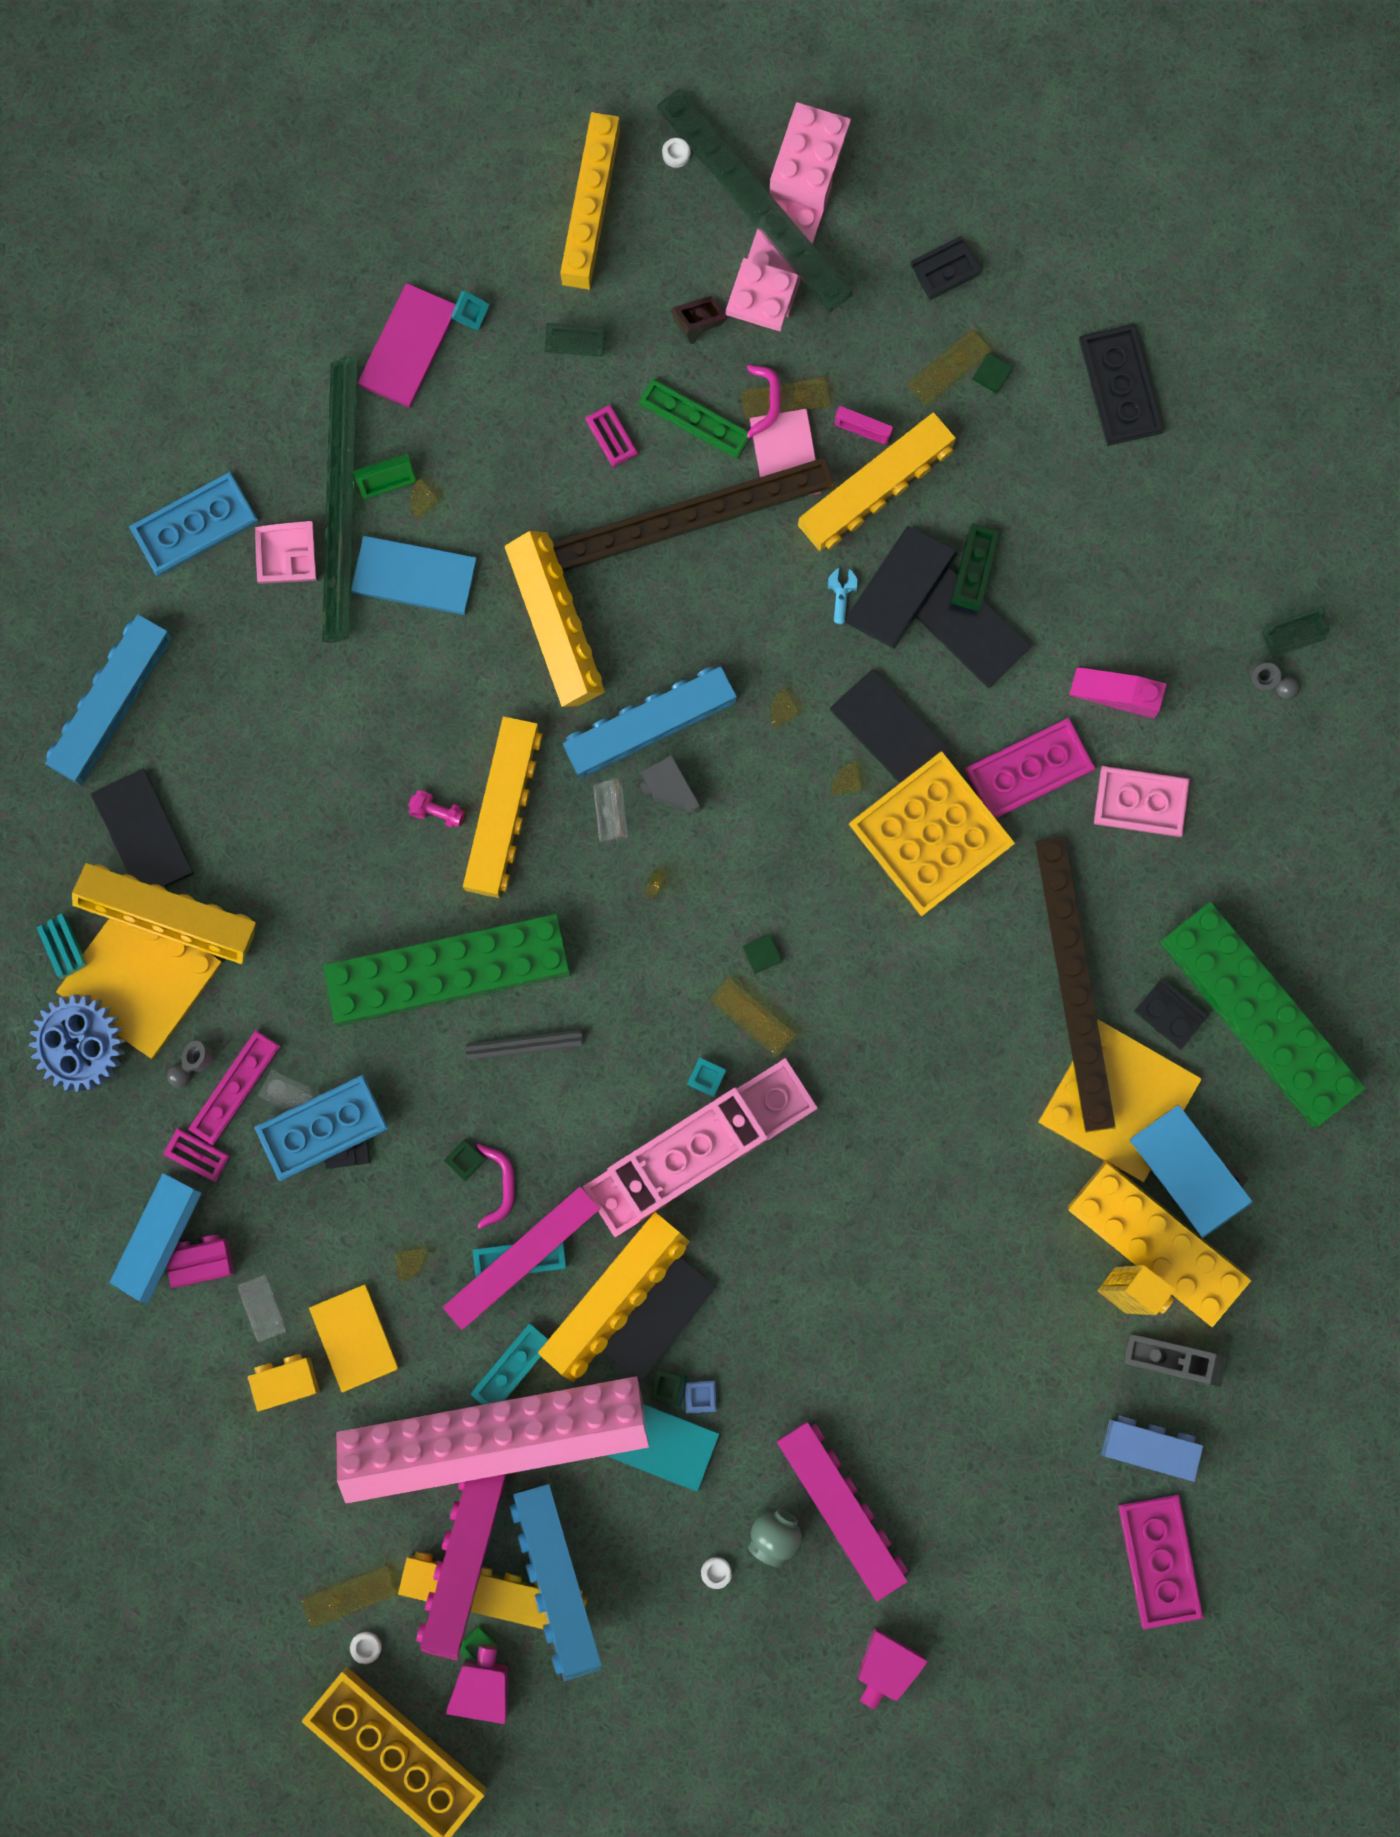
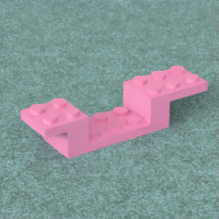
M796 102L770 178L769 197L748 259L743 258L726 308V315L781 332L785 317L790 315L832 189L833 174L850 126V118Z
M785 1058L736 1089L735 1087L616 1162L607 1168L608 1171L584 1185L583 1188L600 1208L599 1214L614 1238H616L654 1212L665 1207V1204L737 1158L753 1151L818 1108Z

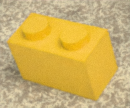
M300 1353L284 1358L285 1365L273 1368L272 1363H268L254 1368L256 1374L247 1377L257 1412L320 1393L310 1357L302 1359Z

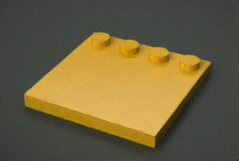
M942 751L848 824L921 917L1015 844Z
M108 919L83 954L87 966L66 977L56 993L62 997L68 996L69 999L71 995L79 994L80 998L90 995L91 1002L98 999L102 1000L100 1009L110 1006L111 1010L108 1016L119 1017L114 1026L124 1028L117 1035L126 1039V1042L149 1058L154 1059L223 962L202 950Z
M1097 1019L1116 1128L1085 1133L1073 1061L1038 1123L1100 1159L1107 1160L1114 1167L1143 1183L1151 1169L1129 1139L1177 1105L1184 1111L1201 1078Z

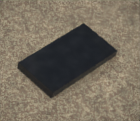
M1135 324L1080 336L1079 343L1107 446L1163 434L1164 428Z
M907 525L845 618L846 623L895 649L957 556L956 550Z
M948 568L916 618L986 687L990 688L1031 646L984 601L979 611L951 603L957 574Z
M873 669L830 707V711L899 783L941 751L947 759L953 754Z
M144 768L91 793L92 799L128 875L137 878L139 882L148 885L157 884L165 888L194 874Z
M676 1259L667 1269L665 1277L660 1282L655 1283L647 1293L645 1301L627 1317L626 1324L608 1340V1344L603 1352L633 1377L637 1376L638 1381L642 1382L716 1286L683 1259Z

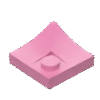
M312 521L255 527L258 584L317 581Z

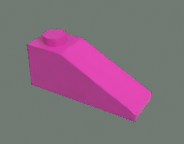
M1077 667L1069 695L1154 719L1160 711L1167 684L1135 675Z

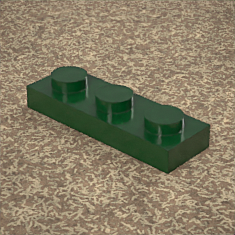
M974 523L971 524L951 603L975 611L980 610L999 531Z

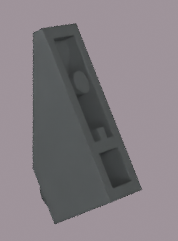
M1130 1334L1124 1364L1221 1387L1227 1357Z

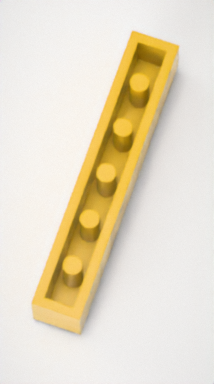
M591 112L560 272L562 285L588 290L591 288L620 135V120L618 116Z
M933 412L799 517V528L819 551L825 547L829 550L842 540L841 535L848 529L851 532L858 529L864 523L863 517L868 513L876 514L887 504L885 501L893 494L896 497L901 495L909 487L908 482L915 476L918 479L925 476L931 470L930 465L938 459L942 462L948 458L954 451L952 447L956 438Z
M528 531L505 545V549L561 706H580L605 693L602 678L595 666L592 650L586 641L582 622L577 616L573 597L567 588L563 577V569L558 563L553 549L554 545L548 532Z
M504 716L502 718L463 883L465 891L500 898L501 891L506 892L508 889L510 875L506 874L508 863L513 864L515 859L516 846H512L515 834L520 835L523 818L519 817L521 806L526 807L530 790L525 789L527 779H533L536 761H532L534 750H540L543 733H538L539 727L537 723Z
M85 863L72 892V905L239 964H243L255 934L256 922L246 915L228 913L217 905H205L195 901L189 895H177L168 892L160 885H148L139 882L137 878L131 875H119L111 872L107 867L98 864L93 866Z
M654 1212L544 1344L538 1354L570 1381L574 1382L577 1378L581 1377L587 1371L588 1364L593 1358L606 1348L608 1340L612 1335L626 1324L627 1317L631 1312L645 1301L647 1293L655 1283L660 1282L665 1277L670 1265L684 1254L686 1246L690 1241Z
M1145 1265L1115 1267L1097 1291L1126 1314L1157 1315L1159 1312L1165 1313L1174 1301L1171 1295L1176 1289Z
M416 1551L415 1556L409 1555L406 1558L398 1595L427 1601L429 1592L435 1593L438 1581L433 1580L438 1561L433 1560V1554ZM483 1566L471 1612L543 1629V1625L548 1624L545 1612L539 1613L534 1595L539 1594L536 1582L534 1584L523 1582V1576L515 1573L505 1572L504 1577L492 1574V1568ZM582 1596L586 1608L588 1597Z

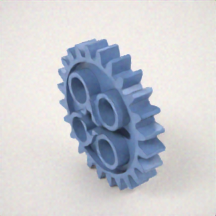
M79 994L71 995L70 999L68 996L59 997V1003L57 1001L49 1003L50 1010L43 1009L40 1011L44 1019L34 1020L39 1030L30 1031V1034L37 1038V1042H32L29 1046L37 1048L38 1052L33 1054L31 1058H40L41 1062L36 1069L47 1070L43 1077L44 1079L55 1077L53 1086L56 1087L63 1084L65 1091L72 1090L74 1087L76 1092L84 1091L85 1087L87 1090L94 1089L96 1084L106 1083L104 1076L111 1077L115 1075L111 1067L121 1066L116 1056L124 1055L125 1052L118 1048V1044L126 1042V1039L118 1038L117 1034L124 1030V1028L114 1026L119 1017L108 1016L111 1010L110 1006L100 1009L102 1000L98 999L91 1002L90 995L80 998ZM80 1015L84 1018L85 1026L83 1029H81L78 1024V1019ZM56 1032H59L61 1035L60 1045L55 1041ZM95 1041L100 1045L99 1054H96L93 1049ZM71 1057H74L77 1062L75 1070H72L69 1065Z

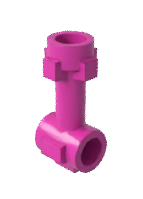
M417 790L416 794L412 795L408 804L410 808L408 813L419 819H425L428 813L445 819V825L453 828V826L459 828L461 826L465 811L460 810V806L453 804L451 809L432 803L433 796L421 790Z

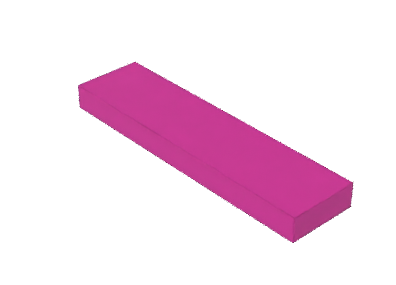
M255 1030L188 1130L214 1146L281 1046Z

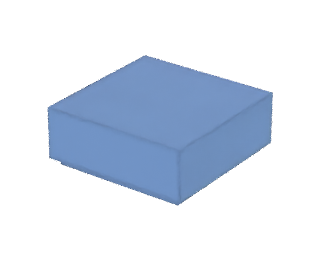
M715 1381L686 1383V1413L717 1412Z

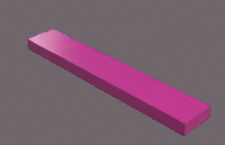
M581 1187L577 1188L442 1308L459 1328L464 1330L596 1214L600 1208Z

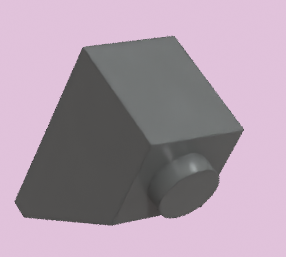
M672 755L640 772L642 781L639 782V786L646 798L652 796L655 803L694 814L700 811V805Z

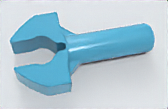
M837 568L828 578V589H833L836 593L834 622L836 624H843L846 618L847 595L852 590L857 591L858 580L849 569L848 582L844 585V588H841V584L838 582L839 568Z

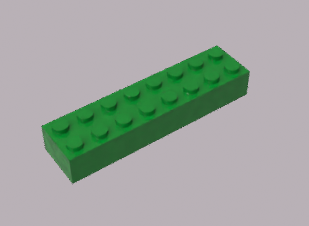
M1211 901L1159 942L1312 1128L1322 1125L1366 1089Z
M557 914L323 965L334 1024L339 1027L571 976Z

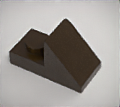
M712 296L673 307L671 310L675 323L690 344H693L703 331L721 326L727 319V316Z

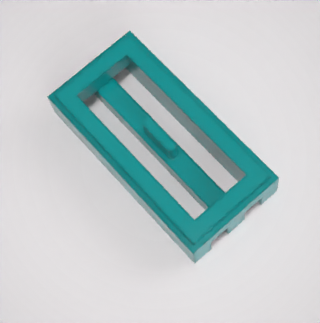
M61 913L57 915L56 920L50 919L47 921V925L36 927L58 978L64 979L87 966L66 915ZM59 926L62 927V930L65 934V937L77 962L74 965L68 954V950L65 946V943L63 942L62 937L59 933ZM50 931H51L52 936H53V938H54V940H55V943H56V945H57V947H58V950H59V952H60V954H61V957H62L63 962H64V964H65V966H66V969H64L63 964H62V962H61V960H60V957H59V955H58V953H57V950H56V948H55V946H54V943H53V941H52V939H51V936H50V934H49Z

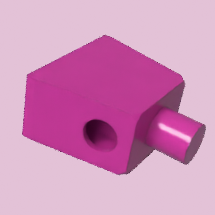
M874 1628L857 1674L858 1679L868 1685L860 1701L874 1710L877 1709L884 1695L897 1702L928 1661L924 1656Z
M479 1645L477 1662L465 1659L446 1714L505 1724L508 1715V1666L495 1664L497 1647Z

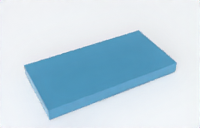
M230 471L130 525L129 528L155 575L158 577L259 521Z
M363 536L351 592L353 594L465 615L477 558Z
M365 1075L352 1079L254 1127L279 1182L389 1130Z
M1179 1105L1129 1139L1202 1238L1253 1204L1252 1200Z
M162 1173L109 1283L139 1302L148 1305L195 1209L201 1192Z

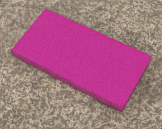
M406 283L357 382L358 386L411 408L453 321L450 316L456 304Z
M1067 718L964 768V771L975 793L996 819L1095 771L1096 768L1073 724Z
M1179 1494L1118 1505L1142 1629L1204 1619Z

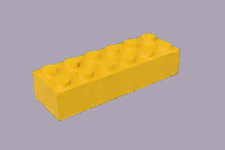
M1107 1160L1104 1161L1068 1205V1210L1132 1263L1136 1266L1145 1265L1176 1289L1172 1295L1211 1327L1216 1324L1251 1282L1248 1274Z
M348 1667L340 1673L301 1721L433 1837H452L485 1796L488 1789Z

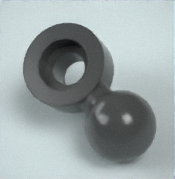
M1259 660L1250 669V680L1259 690L1268 691L1276 688L1278 696L1286 700L1293 699L1299 693L1300 686L1298 681L1290 676L1281 678L1280 669L1271 660ZM1262 670H1268L1265 677H1259Z
M192 1041L187 1044L182 1053V1064H175L169 1068L167 1072L168 1082L174 1087L181 1088L189 1083L191 1071H205L212 1062L213 1052L211 1047L200 1041Z

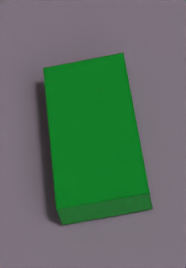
M408 453L353 471L363 500L418 482Z

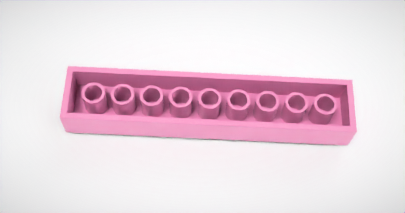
M637 1376L336 1432L337 1483L346 1504L649 1448L644 1404Z

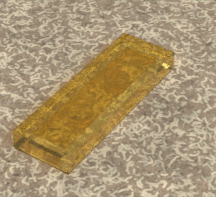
M971 330L909 381L907 386L927 406L984 359L988 353L990 354L991 349Z
M825 377L781 384L780 413L830 407ZM770 386L740 391L745 421L768 414L770 409Z
M729 977L709 999L712 1004L776 1058L796 1036L793 1031Z
M386 1565L302 1598L301 1602L312 1629L398 1595V1591L389 1566Z

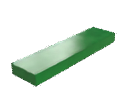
M653 378L638 401V405L736 459L739 458L750 439L747 438L748 431Z

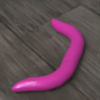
M749 364L747 365L749 372L755 376L766 378L770 383V409L764 419L751 427L747 438H751L771 427L777 420L781 410V382L777 373L769 367Z
M477 1144L478 1151L483 1156L497 1161L503 1172V1202L498 1210L486 1215L479 1222L478 1229L503 1220L510 1213L515 1197V1175L510 1159L503 1152Z

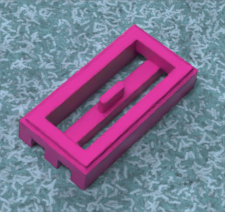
M611 405L585 417L588 426L612 468L638 455L636 448ZM607 413L629 451L624 453L603 417ZM594 420H599L618 453V457L615 458Z
M839 406L835 416L836 426L881 444H888L891 438L893 426Z
M179 1128L176 1129L163 1153L166 1157L216 1183L231 1157ZM182 1137L220 1157L219 1163L178 1142L179 1138ZM174 1147L215 1168L213 1174L173 1153Z

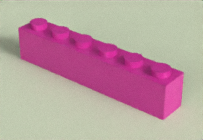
M806 1421L776 1440L872 1596L878 1602L908 1582L904 1577L908 1570L899 1556L892 1558L887 1550L892 1544L882 1529L876 1532L870 1521L875 1519L866 1503L859 1505L854 1494L858 1490L848 1476L843 1479L837 1468L842 1465L833 1450L826 1452L820 1443L825 1438L816 1423L810 1427Z
M506 1474L459 1483L458 1489L463 1490L460 1502L454 1501L450 1519L455 1520L452 1532L446 1531L442 1544V1549L446 1550L443 1562H437L433 1580L438 1581L435 1593L429 1592L425 1605V1610L430 1611L427 1623L421 1622L416 1641L421 1642V1652L458 1661L503 1493Z

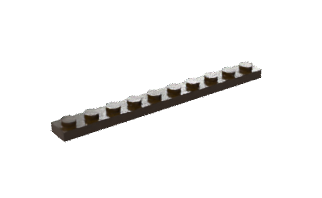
M824 457L554 541L553 549L558 563L564 572L833 488L834 483L826 458Z
M1065 837L1036 841L1041 880L1085 1133L1115 1129L1116 1125Z

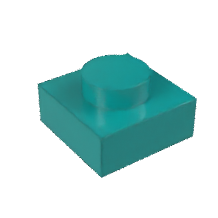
M461 291L450 318L472 330L478 331L490 304L467 291Z
M699 1057L687 1082V1086L714 1098L726 1069Z

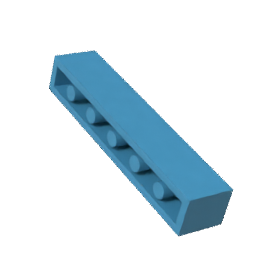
M138 614L134 620H130L126 624L123 631L124 637L119 645H114L108 655L109 661L106 666L95 674L92 682L94 684L88 694H84L81 697L75 716L65 723L62 729V737L57 744H53L46 755L47 761L45 764L81 786L173 638L167 630Z
M721 666L716 669L708 667L697 674L698 677L689 682L687 679L681 680L671 686V691L663 695L661 692L654 693L645 699L646 703L636 708L634 705H630L619 712V716L611 720L603 718L592 725L593 729L585 733L577 731L570 734L566 738L567 741L562 744L579 780L735 704L737 697Z
M547 1484L513 1494L514 1504L509 1505L513 1523L519 1522L522 1534L517 1535L521 1552H528L530 1564L526 1565L530 1583L536 1582L539 1594L534 1595L538 1612H545L548 1624L543 1625L547 1643L553 1642L556 1655L552 1656L556 1675L562 1673L565 1682L600 1671V1658L550 1486Z

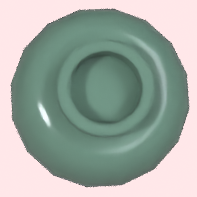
M777 1509L776 1512L762 1513L757 1517L750 1532L751 1541L748 1545L749 1551L767 1565L777 1568L782 1567L786 1560L791 1559L798 1552L801 1545L802 1533L797 1526L798 1520L792 1514L781 1509Z

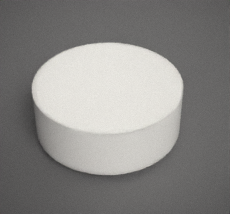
M671 138L663 145L662 156L667 165L679 168L687 164L690 159V146L684 139Z
M721 1557L709 1558L701 1569L703 1582L713 1589L725 1587L730 1582L732 1576L730 1564Z
M369 1631L357 1634L350 1645V1653L353 1659L361 1664L372 1663L379 1657L382 1650L379 1637Z

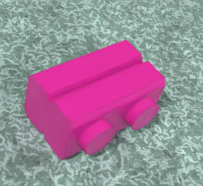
M219 1234L201 1238L202 1244L190 1246V1241L178 1243L167 1264L171 1288L235 1275L229 1240L220 1239Z

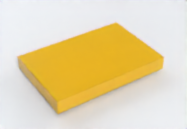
M366 1284L309 1307L342 1393L399 1369Z

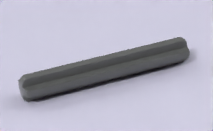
M571 1030L466 1044L465 1051L467 1059L474 1060L578 1047L583 1045V1035L581 1030Z

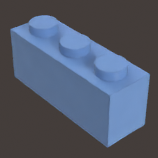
M1119 1416L1118 1421L1109 1420L1101 1452L1102 1456L1195 1482L1203 1445L1195 1443L1196 1437L1178 1432L1177 1438L1165 1435L1166 1428L1148 1424L1147 1429L1136 1427L1137 1420Z

